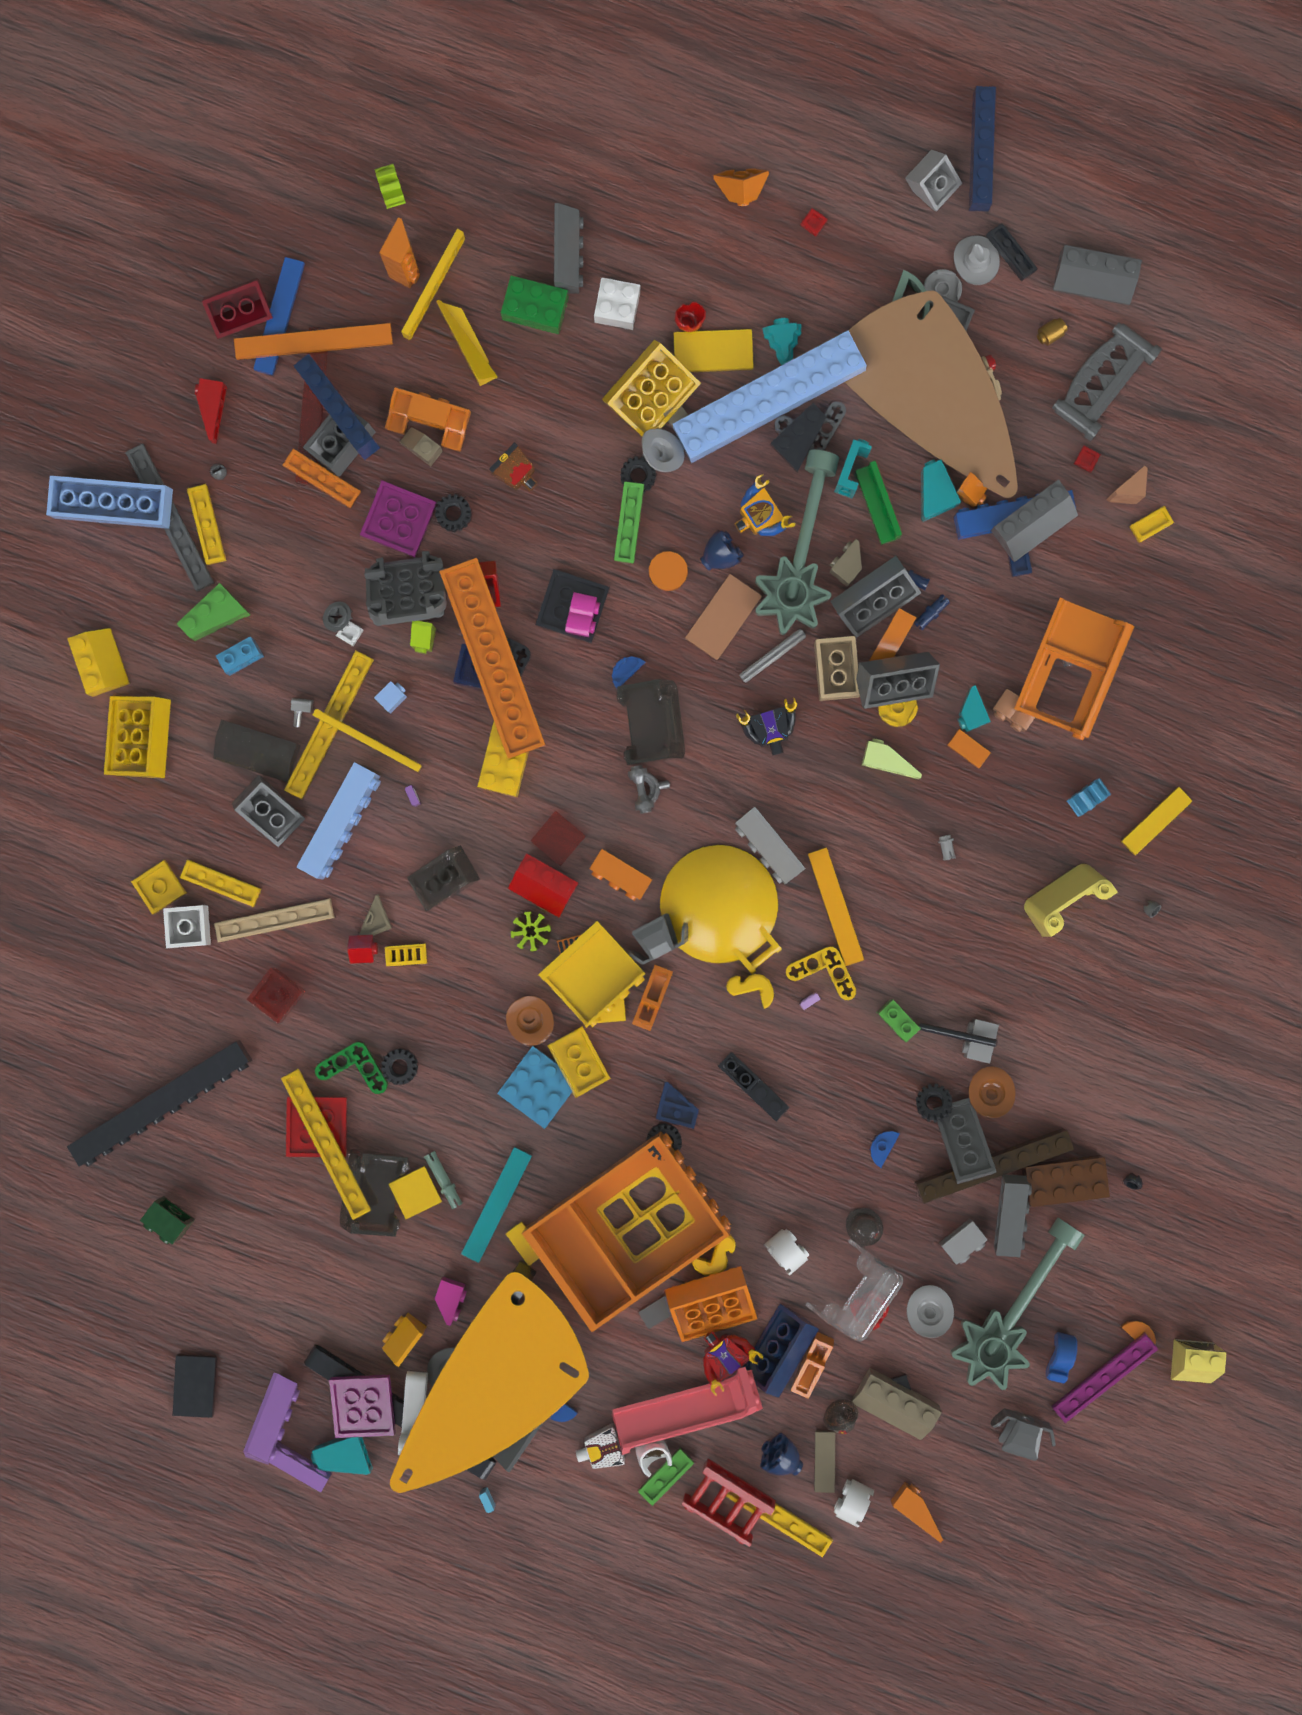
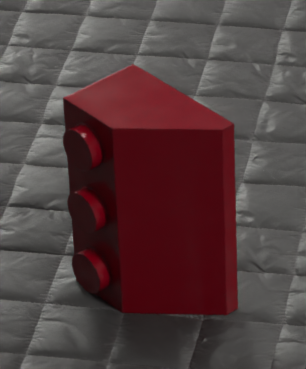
M258 278L202 299V304L217 339L273 318Z

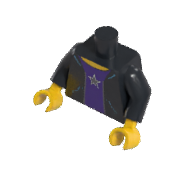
M793 698L794 702L792 704H787V699H784V707L750 716L746 710H744L745 717L743 718L736 714L745 736L754 744H760L761 747L769 745L772 756L784 753L781 742L788 740L789 736L793 733L796 723L795 709L797 703L795 698Z

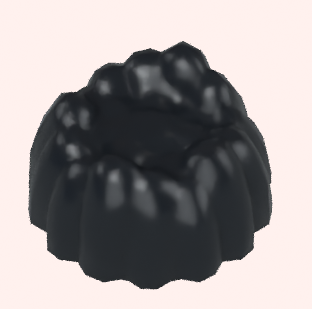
M1130 1173L1123 1180L1124 1184L1130 1189L1138 1190L1142 1188V1179L1139 1175L1136 1176Z

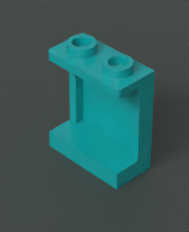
M863 439L853 440L837 482L835 493L853 499L859 483L848 480L856 455L864 458L868 457L872 448L869 442Z

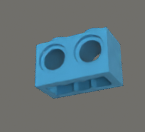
M248 637L216 655L224 672L230 676L263 658L264 655L255 639Z

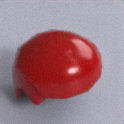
M695 301L689 305L683 303L676 310L674 321L679 329L686 332H695L703 325L706 311L701 304Z

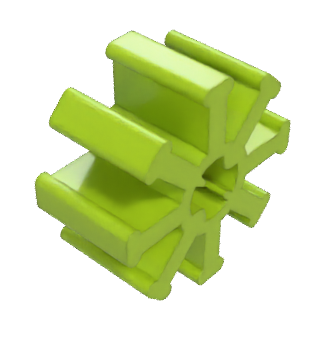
M394 164L374 169L387 209L405 204Z
M525 912L527 924L521 922L519 918H515L513 923L523 929L518 932L511 931V937L515 938L516 936L523 935L524 938L517 944V947L524 949L525 943L530 940V951H537L535 939L537 938L543 942V945H546L549 939L542 937L540 932H551V926L547 925V927L539 928L538 925L545 919V916L538 914L539 917L532 923V912ZM528 926L529 928L535 927L534 932L536 935L534 937L533 935L531 937L527 935L528 931L526 929Z

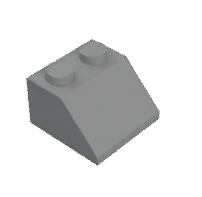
M931 150L905 178L912 191L934 211H937L962 184L947 155Z

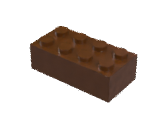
M1101 1155L1038 1162L1022 1168L1023 1176H1026L1028 1182L1032 1185L1031 1196H1028L1027 1199L1030 1207L1110 1197L1105 1157Z

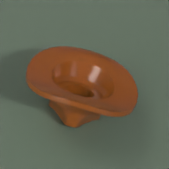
M524 996L518 998L509 1006L506 1013V1023L511 1035L522 1044L529 1046L541 1044L549 1038L553 1031L554 1018L548 1004L539 997Z
M985 1067L973 1076L969 1085V1100L972 1107L979 1114L989 1118L1002 1117L1014 1105L1015 1086L1012 1078L1003 1069Z

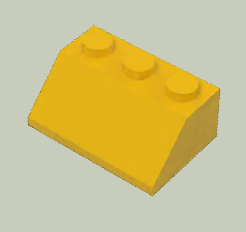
M111 628L88 631L67 638L87 695L94 697L130 684Z

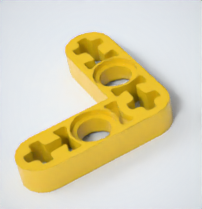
M834 947L821 949L789 964L786 968V976L792 981L800 980L826 968L840 998L851 1000L856 995L853 981L839 951ZM828 950L835 952L836 955L833 956L835 962L839 960L840 964L829 968L828 965L832 964L830 959L825 958ZM810 958H815L818 961L817 968L813 970L807 967V961ZM803 962L807 973L804 974L802 970L797 973L798 977L790 976L791 967L794 966L795 969L801 967L799 963ZM842 968L844 976L841 979H836L833 976L834 969ZM848 979L849 982H845L846 987L852 988L849 997L842 995L844 988L842 984L838 987L837 982H843Z

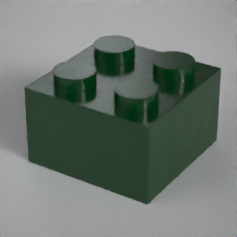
M163 1196L153 1202L140 1221L146 1230L154 1231L159 1235V1239L162 1242L172 1245L183 1237L195 1219Z

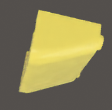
M1080 864L1025 901L1024 909L1041 936L1052 937L1064 926V920L1059 913L1084 895L1094 894L1099 899H1108L1118 892L1109 880L1090 865Z

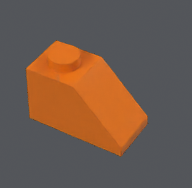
M970 472L958 489L957 494L960 500L975 508L977 504L982 505L987 495L984 493L987 488Z

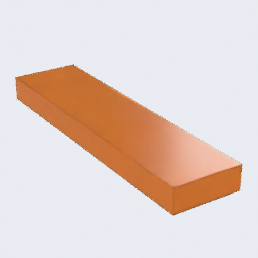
M294 448L283 463V467L350 509L361 493L360 490Z

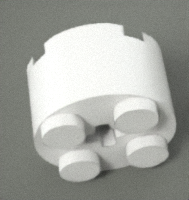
M781 1229L764 1246L769 1248L768 1252L781 1267L785 1268V1272L790 1276L808 1260L809 1253L803 1246L796 1245L795 1241L797 1239L790 1231Z
M847 1479L842 1489L844 1496L842 1499L838 1498L834 1507V1513H836V1517L859 1527V1521L862 1522L871 1502L869 1498L871 1495L873 1496L874 1489L854 1479L851 1481Z

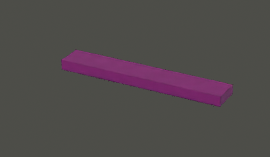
M1144 1332L1052 1405V1408L1063 1422L1067 1423L1158 1350L1157 1346Z

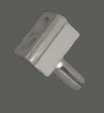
M292 698L291 710L294 711V727H300L302 712L311 713L313 711L314 700Z

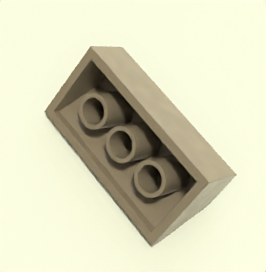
M870 1367L851 1400L852 1404L919 1440H922L934 1428L942 1413L939 1404L898 1384Z

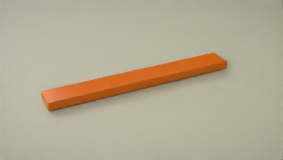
M390 323L234 339L237 360L393 344Z

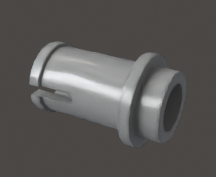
M951 835L939 837L940 841L938 843L941 845L943 860L956 858L952 844L954 839L951 838Z

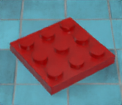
M288 1096L286 1157H321L291 1097ZM314 1097L344 1157H347V1097Z

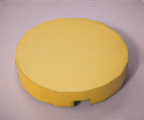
M916 700L878 706L879 715L882 720L894 727H901L910 723L916 716L918 709Z

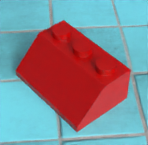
M526 853L508 889L560 918L579 883Z

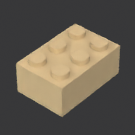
M855 636L816 639L814 649L819 701L858 698L860 694L856 681L858 660Z

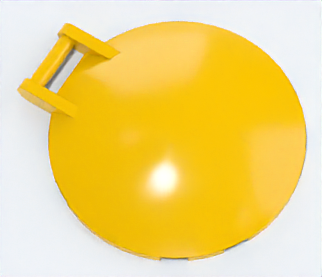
M713 845L692 851L674 865L662 887L660 911L661 916L666 913L669 914L678 943L681 942L683 923H688V941L679 946L681 950L698 960L710 963H729L740 960L751 974L775 952L778 953L782 950L770 935L778 912L776 887L771 875L758 859L739 848ZM768 941L771 946L750 963L746 958Z

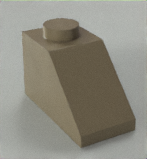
M412 427L399 442L430 467L443 452L437 443Z

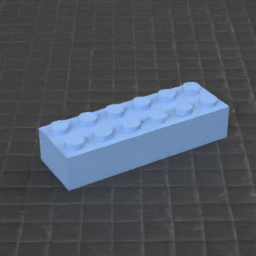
M50 476L46 515L55 519L169 529L173 489L166 485Z
M355 762L353 763L298 863V869L317 879L324 880L325 877L328 878L330 876L334 860H338L343 852L341 847L344 842L348 843L350 840L352 827L358 825L362 817L360 813L363 807L366 809L371 801L369 796L373 790L376 791L381 783L379 775Z

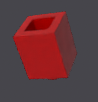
M373 935L349 936L347 950L350 964L374 963V955L378 954L377 942L374 943Z

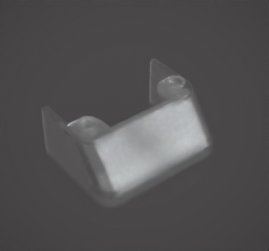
M849 1239L848 1242L862 1252L857 1260V1268L864 1274V1277L843 1308L836 1304H829L823 1310L809 1302L805 1305L828 1324L856 1341H863L868 1337L901 1288L903 1277L865 1246Z

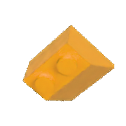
M407 1313L405 1317L401 1315L394 1324L397 1327L393 1333L389 1331L382 1340L385 1343L382 1347L383 1351L398 1367L427 1328L426 1325L410 1313Z

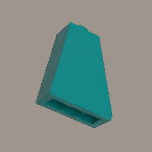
M933 459L925 463V467L921 471L922 522L949 511L961 503L942 459L937 462Z
M363 1437L337 1438L315 1446L311 1453L312 1462L314 1465H317L318 1470L367 1475L373 1469Z

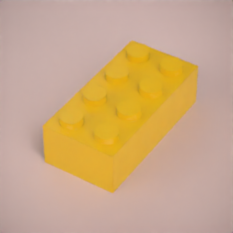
M493 722L477 787L518 798L529 752L508 759L495 722Z

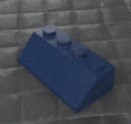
M779 1304L754 1347L755 1351L763 1355V1359L756 1355L754 1359L758 1364H754L749 1360L743 1365L747 1371L752 1370L756 1386L765 1393L779 1398L819 1328L806 1318Z

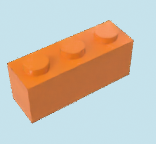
M601 849L590 867V870L593 871L592 876L599 880L605 878L610 881L608 884L610 887L617 891L619 888L626 891L625 896L633 901L636 898L641 900L652 882L651 878Z

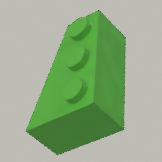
M219 583L177 625L189 638L197 641L251 614Z

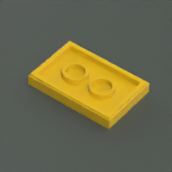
M583 1026L547 1045L575 1098L611 1079Z

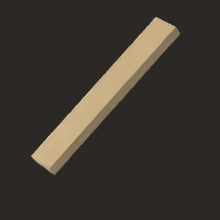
M325 899L214 923L218 942H224L332 919L335 916L331 899Z

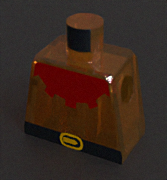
M515 442L489 468L492 476L516 491L522 485L529 491H532L538 484L531 477L535 472L533 465Z

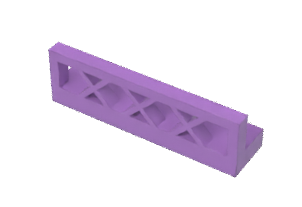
M277 1441L275 1446L278 1449L276 1456L269 1463L321 1492L332 1473L318 1470L317 1465H314L312 1461Z

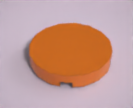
M672 551L656 555L649 566V577L652 583L664 591H673L680 588L688 575L685 560L679 554Z

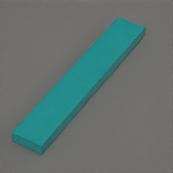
M514 1147L461 1253L462 1255L478 1263L480 1262L532 1157L531 1154Z

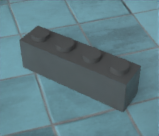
M1002 1174L993 1246L996 1256L1020 1257L1021 1250L1025 1248V1239L1023 1238V1232L1027 1231L1025 1215L1029 1213V1202H1027L1028 1196H1031L1032 1185L1028 1182L1026 1176Z

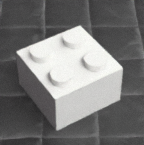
M601 278L594 314L595 323L633 330L640 297V285Z
M208 905L163 909L166 948L211 945Z

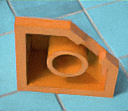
M748 168L746 171L736 172L734 170H725L713 176L729 202L737 203L738 206H747L749 202L757 200L767 180L769 171L756 168Z

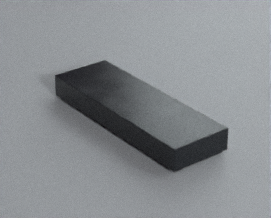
M1003 223L987 233L986 237L1021 282L1038 270Z

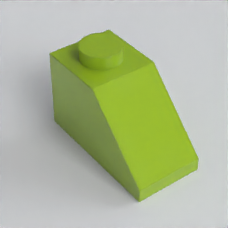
M412 621L410 646L415 649V652L426 654L427 651L432 652L436 633L435 626L428 622Z

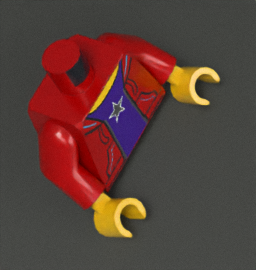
M713 1331L708 1332L704 1336V1340L709 1345L704 1350V1373L711 1385V1391L716 1396V1387L720 1386L724 1392L725 1389L721 1383L747 1361L750 1360L752 1363L758 1364L754 1359L756 1355L763 1359V1355L755 1351V1348L743 1337L734 1334L729 1336L725 1333L718 1338Z

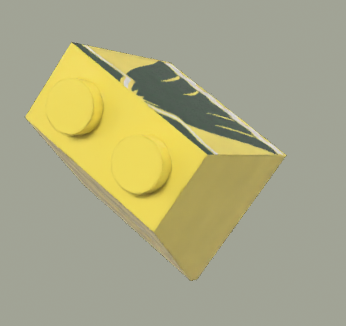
M1174 1339L1171 1380L1212 1383L1225 1373L1226 1352L1215 1343Z

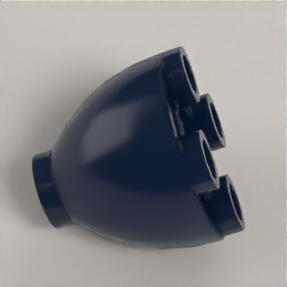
M717 530L706 544L704 554L700 560L709 571L711 569L733 567L742 561L741 558L744 557L739 547L735 548L731 543L733 539L727 531Z
M779 1433L770 1442L766 1441L761 1448L763 1454L760 1467L763 1470L781 1476L797 1475L803 1468V1462L800 1460L796 1446L786 1435Z

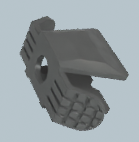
M667 913L640 926L632 932V935L649 958L634 950H630L629 955L644 965L685 944L688 941V923H683L682 938L679 943L670 916Z
M1004 1408L991 1421V1426L996 1428L1009 1419L998 1438L1000 1442L1004 1443L1002 1450L1036 1461L1038 1459L1043 1430L1049 1433L1052 1447L1056 1446L1050 1423L1037 1417Z

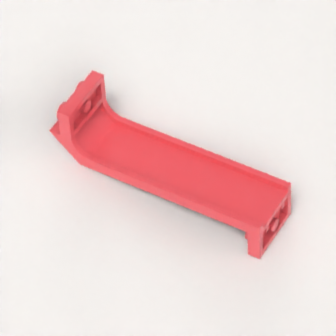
M746 1367L739 1368L735 1376L725 1379L721 1383L725 1389L724 1392L720 1386L716 1387L715 1393L717 1396L711 1391V1385L706 1384L613 1409L612 1419L622 1455L630 1453V1449L742 1419L763 1409L752 1370L747 1371Z

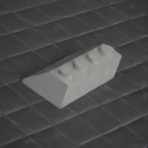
M756 807L752 808L735 823L737 826L735 828L736 832L741 837L745 836L749 840L747 845L754 853L758 851L762 856L760 861L766 868L771 867L775 872L772 875L779 884L781 882L787 884L806 869Z

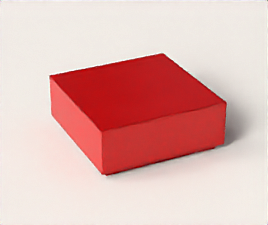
M812 208L800 226L816 237L828 219Z
M1083 445L1073 464L1091 473L1101 454Z

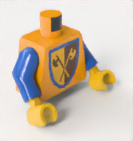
M764 474L756 477L755 483L746 491L740 503V514L743 518L734 523L740 533L750 528L754 535L775 536L786 530V528L795 526V523L788 524V519L792 516L783 517L766 489L761 488L769 484V480L764 483L761 482V477Z

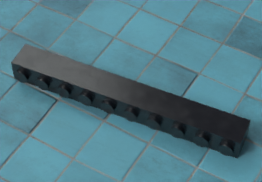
M240 1040L236 1041L71 1143L67 1148L79 1167L82 1165L88 1167L97 1161V1156L101 1154L106 1156L113 1152V1147L118 1143L122 1146L131 1140V1135L136 1133L138 1136L148 1130L147 1125L152 1122L156 1125L165 1119L164 1115L168 1112L172 1115L182 1109L180 1105L187 1101L190 1104L199 1098L197 1094L202 1091L206 1094L216 1088L214 1084L218 1081L224 1083L232 1078L231 1073L238 1070L240 1073L249 1067L248 1063L252 1059Z

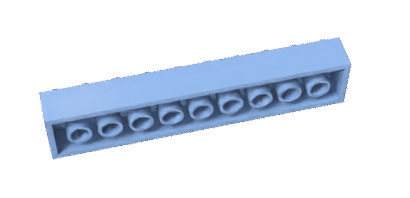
M846 331L673 423V429L691 463L861 374L866 371L867 365L850 332Z

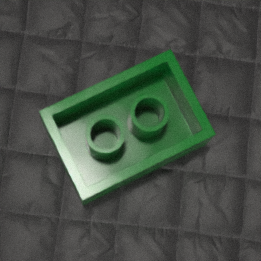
M510 276L501 310L502 320L559 335L569 298L568 290Z

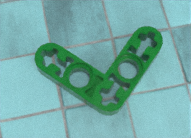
M363 1042L353 1043L321 1062L315 1068L317 1078L327 1080L355 1064L373 1093L381 1094L388 1087L387 1079L384 1078L380 1067L367 1045ZM355 1046L362 1047L364 1049L361 1052L363 1057L368 1055L369 1059L359 1063L358 1060L362 1058L359 1054H354ZM340 1055L345 1056L347 1059V1063L343 1067L339 1066L336 1062L337 1057ZM367 1062L372 1063L374 1066V1070L370 1074L363 1070V1066ZM333 1064L337 1069L336 1072H334V1068L327 1072L328 1076L320 1074L321 1066L326 1068ZM378 1072L379 1076H376L378 1082H383L382 1090L379 1088L375 1089V1080H369L368 1077Z

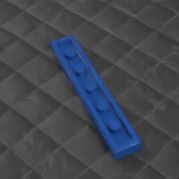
M285 257L270 308L273 318L267 320L263 336L286 333L305 266L304 262ZM279 356L256 358L254 371L274 376Z

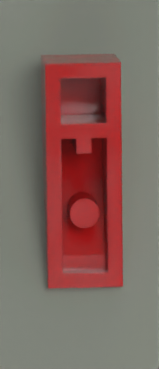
M200 378L199 384L195 386V395L208 439L212 444H217L227 386L223 382Z

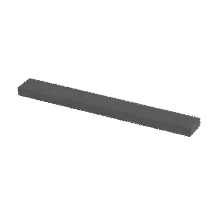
M143 443L125 452L142 484L164 485ZM172 500L169 529L164 528L191 583L198 592L214 584V581Z

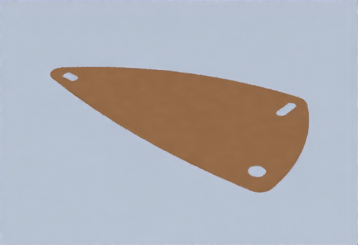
M926 291L893 301L870 313L848 330L867 365L866 371L845 381L855 393L911 440L938 459H942L943 462L965 476H968L970 472L973 473L983 483L984 487L1005 498H1010L1016 494L1018 485L1013 450L997 393L972 340L952 309L938 292ZM927 301H932L934 305L923 320H919L917 318L919 311ZM998 475H1002L1010 481L1005 488L996 481Z

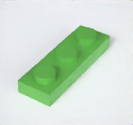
M681 1448L671 1456L672 1466H669L666 1461L638 1489V1492L652 1506L694 1464V1461Z

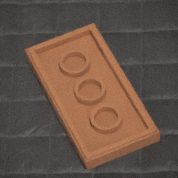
M729 574L685 639L718 661L762 596Z

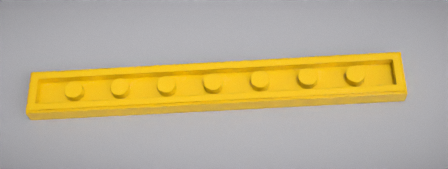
M355 650L324 713L341 722L344 720L374 659ZM322 720L319 721L284 789L285 791L300 799L304 798L338 731L337 728Z
M300 1069L282 1077L281 1080L352 1219L355 1220L371 1211Z

